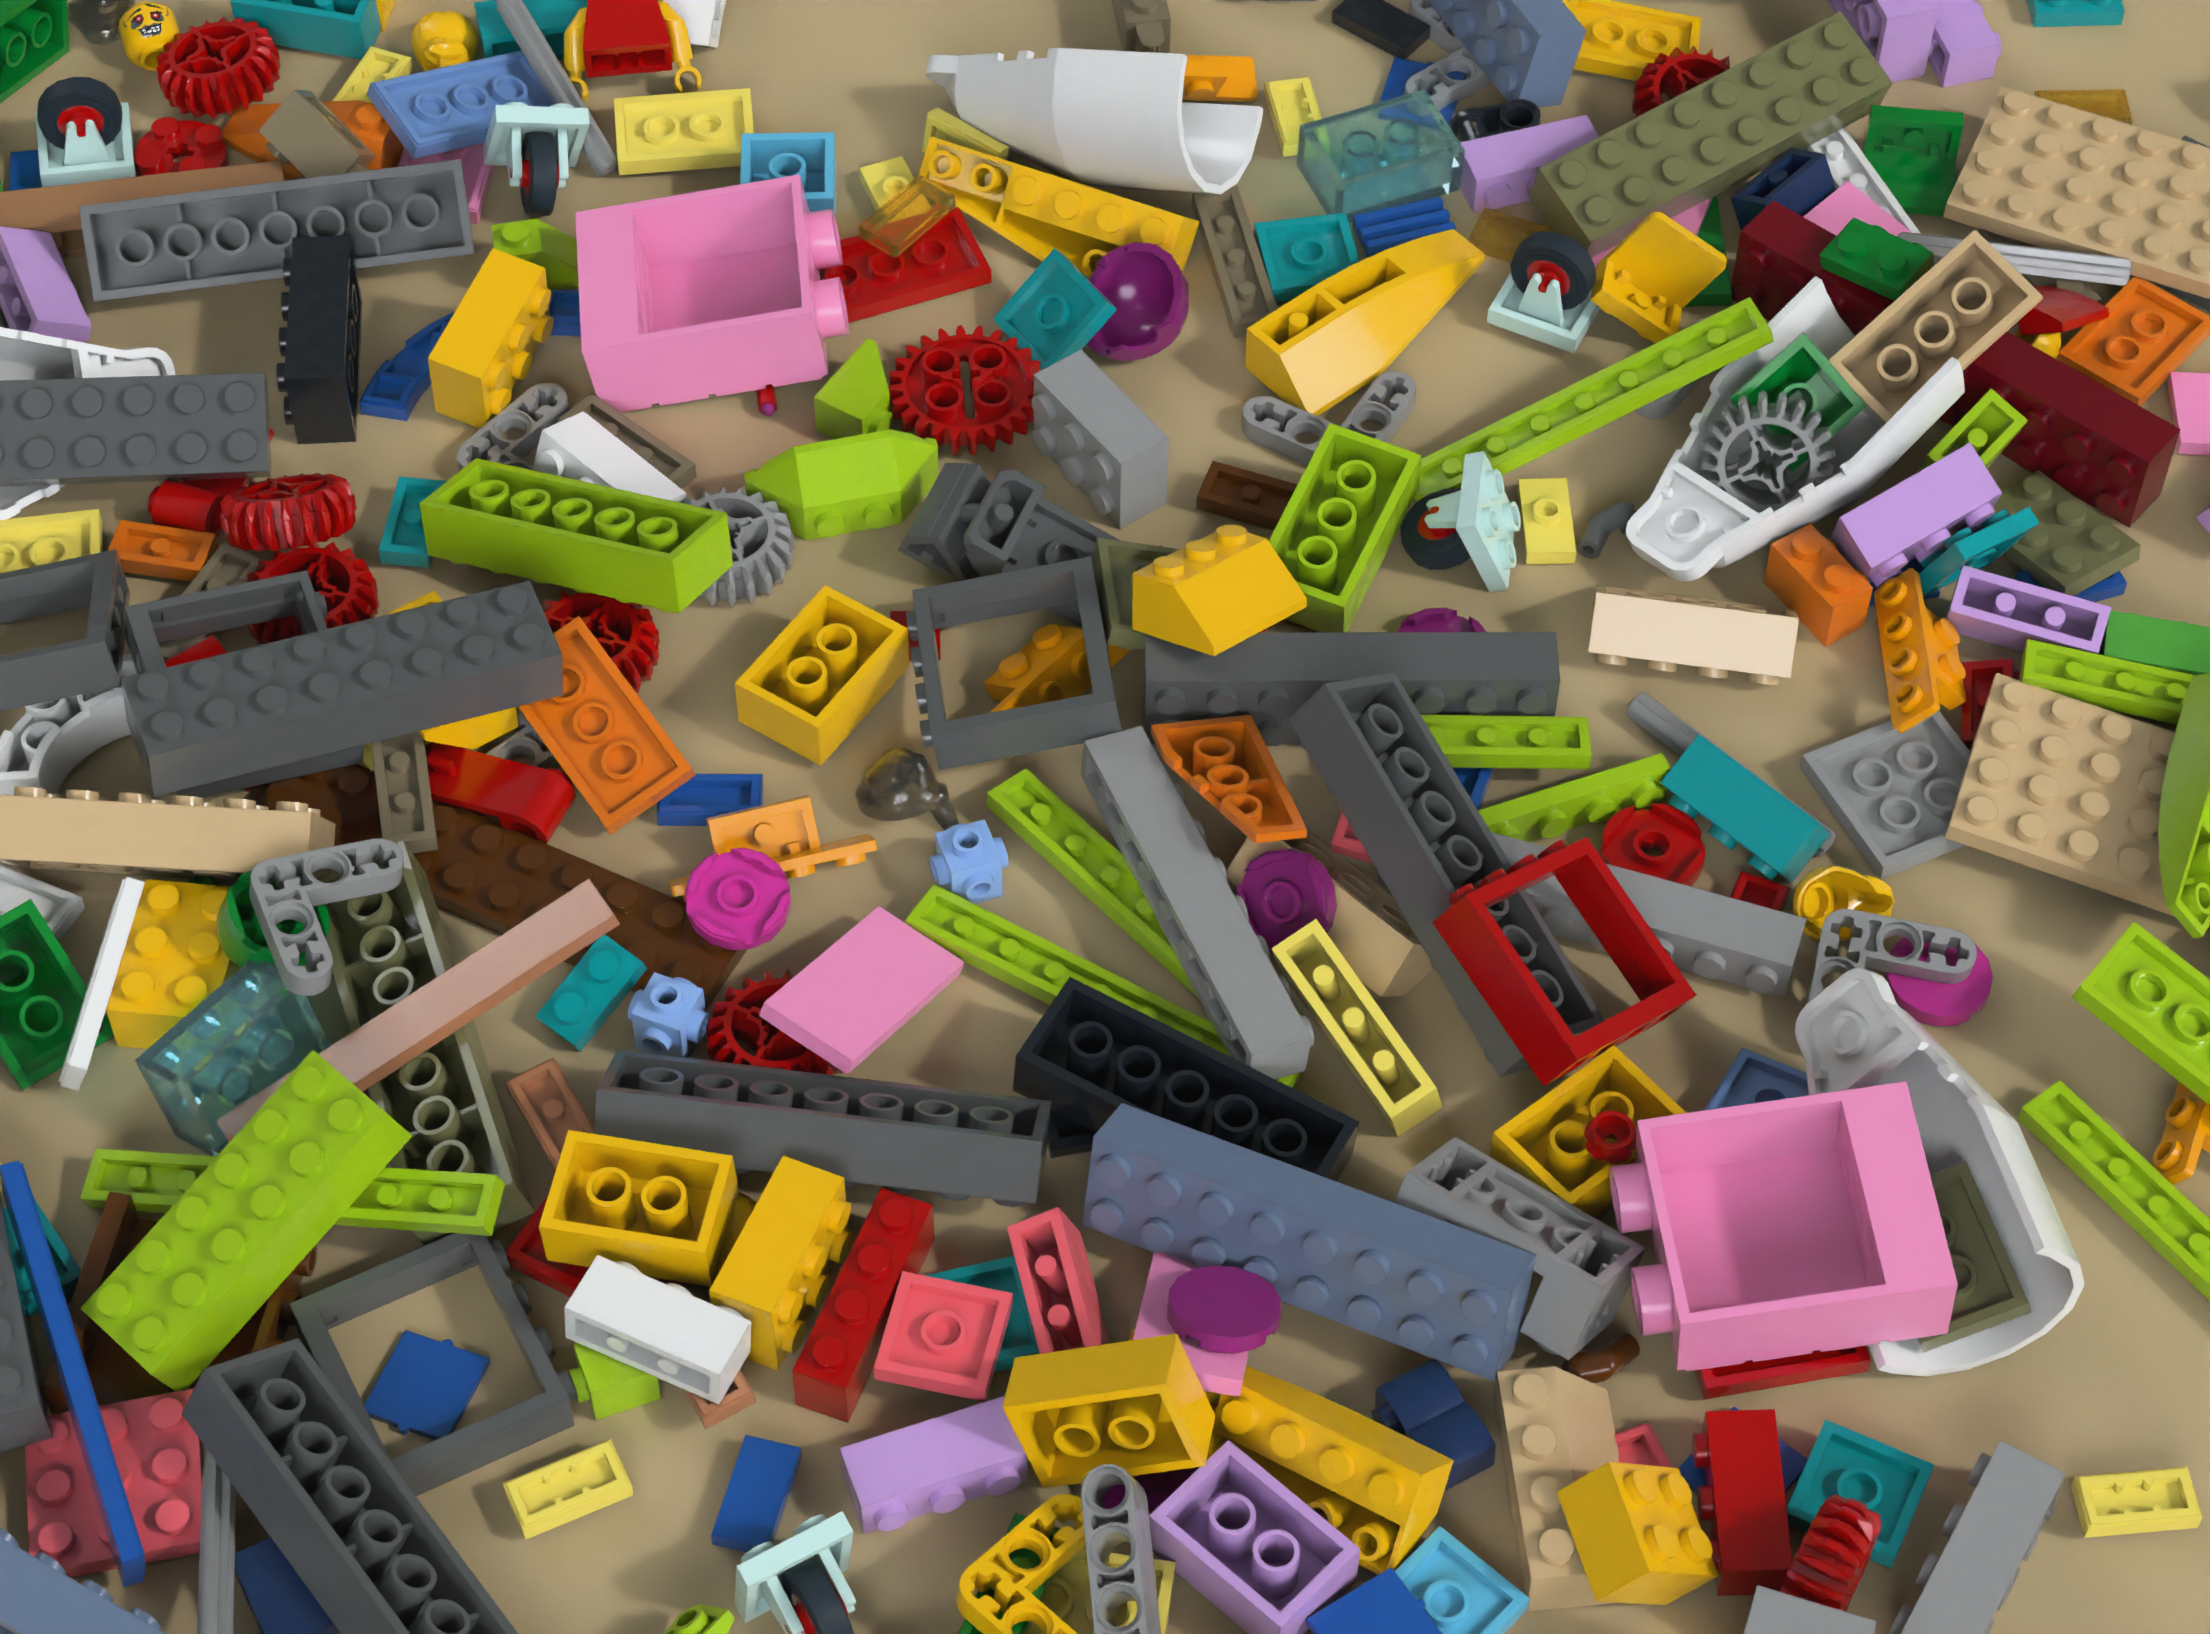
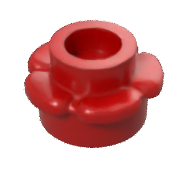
M1602 1112L1585 1128L1586 1150L1597 1160L1608 1161L1612 1164L1623 1163L1631 1158V1151L1636 1149V1129L1634 1123L1627 1115L1621 1112ZM1606 1138L1615 1139L1616 1142L1609 1143L1606 1141Z

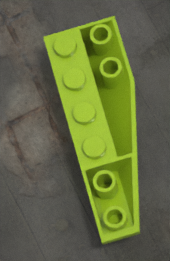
M2210 673L2192 676L2168 754L2161 790L2158 825L2159 865L2165 904L2193 939L2203 937L2210 925Z

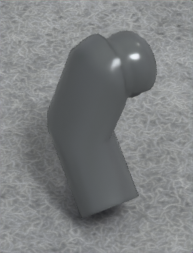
M1619 501L1592 515L1577 544L1578 552L1586 558L1595 559L1600 555L1610 533L1618 528L1622 534L1626 535L1627 523L1636 512L1634 504Z

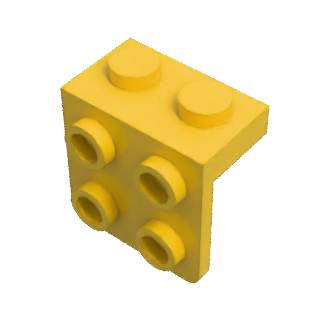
M1652 212L1597 264L1596 279L1590 300L1597 304L1605 313L1615 316L1633 328L1641 337L1657 343L1678 333L1682 308L1725 270L1727 258L1723 253L1662 212Z

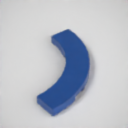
M551 290L549 310L550 316L554 318V324L550 336L566 335L581 337L579 290ZM455 311L414 334L405 341L406 347L391 361L386 360L379 367L360 399L361 415L408 421L414 406L431 385L428 357Z

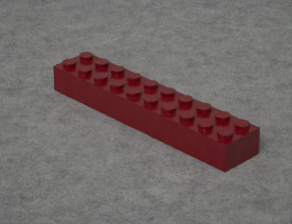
M1774 200L1740 231L1731 282L1732 300L1738 303L1750 297L1763 318L1769 321L1815 276L1823 281L1826 292L1838 315L1855 336L1894 302V300L1821 268L1819 255L1836 235ZM2009 332L2003 334L1963 370L1965 392L1939 418L1942 422L1954 427L1990 389H1993L2028 420L2001 454L2033 473L2038 470L2076 498L2129 528L2161 495L2181 430Z

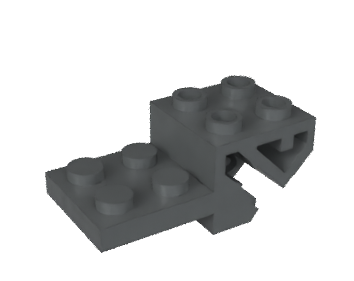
M945 463L898 551L957 582L1089 556L1092 558L1094 568L1092 552L1096 538L1119 539L1042 498L1041 495L1045 486L1014 469L998 471L992 482H990L979 464ZM1078 602L1048 608L1082 627Z

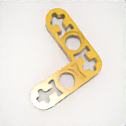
M1060 1494L1051 1497L963 1572L956 1597L957 1607L963 1617L982 1634H1013L1011 1629L1013 1625L1022 1621L1037 1624L1044 1634H1077L1038 1600L1032 1592L1085 1547L1082 1499L1070 1494ZM1070 1519L1076 1522L1075 1529L1068 1525L1064 1526L1054 1534L1053 1542L1049 1541L1048 1538L1053 1533L1056 1520L1061 1523H1066ZM1016 1549H1029L1040 1557L1041 1563L1032 1569L1019 1568L1010 1560L1009 1554ZM975 1588L980 1592H985L991 1588L995 1591L994 1599L988 1595L977 1599L973 1596ZM999 1610L1004 1613L1001 1620L998 1619Z

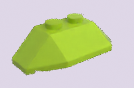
M888 429L793 446L768 460L759 469H751L744 473L745 492L747 496H751L761 491L765 502L776 501L780 513H786L791 533L805 541L901 524L932 488L939 475L938 445L936 439L928 437L922 439L914 434Z

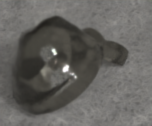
M73 0L67 3L68 20L90 44H112L120 40L118 31L119 20L136 3L135 0Z
M897 746L883 753L876 762L865 770L862 781L855 793L860 811L876 820L901 821L930 811L944 830L959 824L955 808L949 800L946 784L938 782L930 763L923 754L915 753L910 749Z

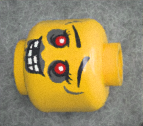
M144 1L135 4L127 10L119 20L118 31L129 61L146 70L157 71V56L164 52L163 45L168 42H174V35L181 33L173 11L163 4Z

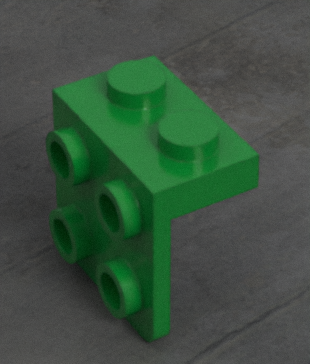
M1871 105L1863 143V154L1906 214L1943 217L1946 203L1956 184V157L1963 130L1964 113Z
M1854 217L1819 255L1821 268L1894 301L1935 265L1933 252L1923 245L1908 242L1888 233L1878 225H1870Z

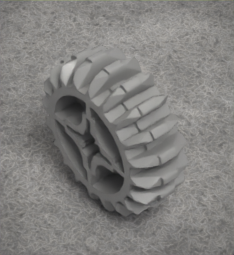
M1763 390L1758 393L1757 405L1752 406L1750 400L1744 395L1739 397L1738 406L1740 412L1738 413L1729 406L1723 407L1721 416L1724 422L1712 420L1708 430L1714 437L1704 438L1701 448L1708 455L1701 458L1700 466L1701 469L1711 472L1705 479L1758 513L1769 507L1776 511L1800 497L1799 489L1811 482L1816 487L1824 482L1821 478H1830L1834 475V466L1827 461L1835 458V446L1824 444L1831 438L1830 428H1816L1821 421V414L1818 411L1811 412L1804 417L1802 416L1806 408V402L1802 399L1797 400L1792 408L1787 407V394L1784 392L1778 394L1776 404L1767 403L1768 395ZM1765 424L1782 426L1794 432L1797 436L1795 437L1793 433L1784 436L1774 435L1769 432ZM1747 430L1751 447L1746 452L1739 454L1737 461L1728 464L1726 453L1729 446L1740 433ZM1760 443L1764 451H1771V456L1776 453V473L1772 464H1765V459L1759 462ZM1808 451L1810 459L1805 471L1795 482L1788 485L1785 468L1792 462L1797 461V455ZM1753 479L1761 480L1768 485L1770 490L1755 489L1743 482Z
M723 485L719 493L713 495L702 489L701 496L699 497L700 500L697 501L685 497V504L727 513L733 566L697 597L694 602L706 596L712 607L719 600H727L733 608L736 600L745 598L753 604L756 596L755 593L759 592L770 596L773 584H783L786 575L785 571L791 569L793 562L792 549L795 548L794 534L791 533L786 513H780L776 501L765 502L761 491L747 496L743 486L736 493H728Z

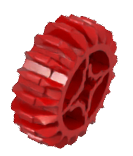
M222 17L218 22L209 23L206 20L205 24L199 27L190 25L188 32L185 34L177 33L174 35V42L164 44V52L157 56L158 66L156 70L158 75L156 77L165 99L168 100L171 107H177L180 114L191 112L194 118H200L204 114H209L214 119L221 113H228L231 116L234 110L240 108L248 110V104L263 101V93L272 92L274 90V83L280 79V56L272 37L269 36L267 29L259 28L257 22L250 21L245 23L242 17L236 18L232 22H228L225 17Z
M1695 46L1688 50L1687 54H1684L1677 47L1670 53V56L1660 53L1655 58L1654 63H1647L1640 78L1636 81L1633 90L1635 95L1632 100V113L1638 117L1663 104L1664 102L1661 98L1663 92L1671 100L1730 69L1729 56L1718 60L1714 58L1713 49L1703 55L1698 54Z
M301 473L294 476L284 475L279 478H267V480L261 482H251L248 486L238 487L224 496V499L220 502L222 511L220 514L221 525L226 534L227 541H229L230 545L245 551L252 549L257 552L263 550L277 551L279 549L310 546L317 542H327L329 538L340 537L343 533L348 532L356 522L355 510H357L350 483L347 482V479L333 474L322 475L315 473L304 475Z
M334 541L325 548H320L317 543H314L306 548L295 547L286 553L278 550L274 551L272 561L258 560L257 572L247 574V582L307 570L314 592H319L320 595L324 594L327 606V618L324 620L327 629L374 618V615L378 614V588L364 559L356 558L351 548L340 551ZM295 615L247 625L256 644H267L302 635Z
M563 590L560 592L558 602L544 599L542 609L552 632L555 633L580 616L634 691L639 694L641 681L651 680L653 666L658 665L657 660L659 659V632L655 628V623L649 609L642 608L641 604L622 603L615 598L593 593L577 592V594L569 595ZM619 635L625 638L628 642L619 639Z
M766 969L762 981L754 982L745 975L742 991L728 987L725 994V1002H715L712 1010L713 1018L708 1019L706 1026L708 1039L706 1048L707 1055L711 1058V1061L827 1075L843 1074L841 1070L759 1016L763 1003L793 978V974L789 969L786 970L782 978H773ZM738 1040L747 1042L749 1049L757 1052L755 1057L743 1050L737 1043Z
M1835 1494L1826 1499L1819 1508L1815 1519L1812 1520L1810 1528L1804 1536L1798 1552L1795 1554L1792 1565L1786 1574L1785 1581L1779 1592L1846 1612L1877 1543L1882 1526L1880 1515L1867 1509V1505L1853 1498L1846 1499Z

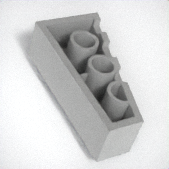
M2000 1440L1992 1457L1982 1452L1967 1484L1975 1487L1967 1506L1965 1507L1957 1502L1954 1505L1941 1532L1942 1535L1950 1538L1940 1557L1932 1553L1927 1557L1915 1582V1585L1922 1588L1923 1591L1914 1609L1906 1604L1902 1606L1889 1634H1989L1994 1623L1992 1618L1996 1610L2000 1611L2004 1606L2019 1574L2020 1568L2018 1567L2022 1559L2028 1560L2037 1543L2045 1520H2049L2057 1505L2066 1473Z

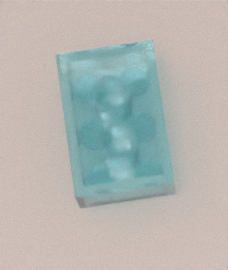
M1426 89L1300 125L1297 166L1327 215L1346 212L1348 222H1353L1354 215L1431 199L1460 190L1465 150Z
M249 960L135 1059V1062L175 1136L210 1156H218L227 1145L228 1140L218 1125L217 1119L296 1069L312 1050L319 1054L331 1045L307 997L294 994L288 990L283 984L275 965L265 960Z

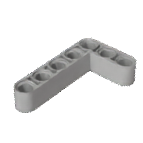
M1115 1464L1097 1466L1086 1475L1081 1489L1094 1634H1161L1148 1501L1145 1490L1123 1468ZM1125 1485V1497L1117 1507L1104 1509L1103 1501L1106 1492L1113 1486ZM1130 1543L1131 1555L1128 1561L1122 1566L1110 1567L1109 1556L1112 1550L1118 1544ZM1136 1601L1137 1614L1134 1620L1126 1626L1116 1627L1115 1613L1117 1609L1125 1602Z

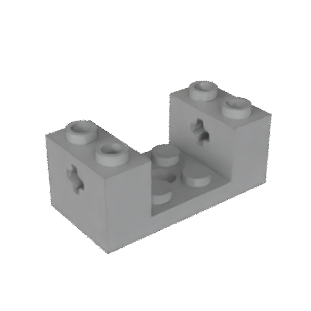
M1457 1137L1452 1138L1406 1172L1394 1202L1535 1254L1536 1260L1533 1272H1537L1544 1277L1520 1332L1534 1339L1544 1351L1560 1355L1567 1360H1570L1614 1321L1631 1283L1630 1268L1638 1267L1646 1249Z

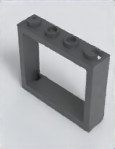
M117 549L0 573V624L90 606L86 639L0 656V711L120 686L125 644V607L129 606L130 590Z
M1091 556L912 590L915 610L906 612L910 639L912 642L919 641V646L910 648L915 676L916 678L923 677L924 679L923 683L915 684V691L920 714L928 713L929 718L920 721V730L924 747L934 746L939 770L1082 744L1085 740L1122 731ZM1078 602L1093 694L950 721L946 720L935 629Z
M306 570L126 606L125 639L138 675L167 668L159 643L294 615L301 634H309L327 629L324 620L327 618V606L324 594L320 595L319 592H314ZM364 745L177 791L176 794L206 797L363 763Z
M453 1233L290 1303L296 1329L304 1347L415 1496L574 1426L570 1401L578 1398L574 1385L565 1369L558 1372L555 1371L549 1359L555 1356L550 1338L543 1325L533 1328L527 1314L532 1313L529 1298L520 1281L510 1284L504 1272L510 1269V1265L498 1239L489 1242L487 1237L483 1235ZM478 1265L543 1393L390 1460L328 1330Z

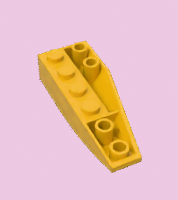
M932 136L929 138L917 178L919 183L1042 262L1054 248L1057 249L1087 279L1090 278L1097 268L1096 262L1102 256L1107 255L1115 248L1134 242L1156 244L1171 254L1181 271H1183L1200 222Z
M1451 229L1414 239L1357 262L1321 281L1248 327L1245 368L1286 403L1319 416L1381 375L1483 264L1485 254L1457 231Z
M1135 1329L1131 1331L1129 1340H1133ZM1246 1366L1240 1396L1204 1391L1215 1414L1207 1459L1230 1440L1360 1548L1358 1565L1379 1575L1391 1567L1396 1571L1406 1561L1438 1512L1454 1461L1453 1459L1358 1412L1249 1366Z

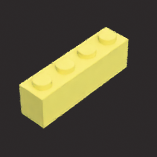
M1317 919L1271 948L1280 971L1397 1137L1443 1107L1437 1087Z

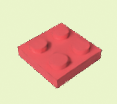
M902 1271L874 1365V1379L986 1402L1013 1307V1293Z

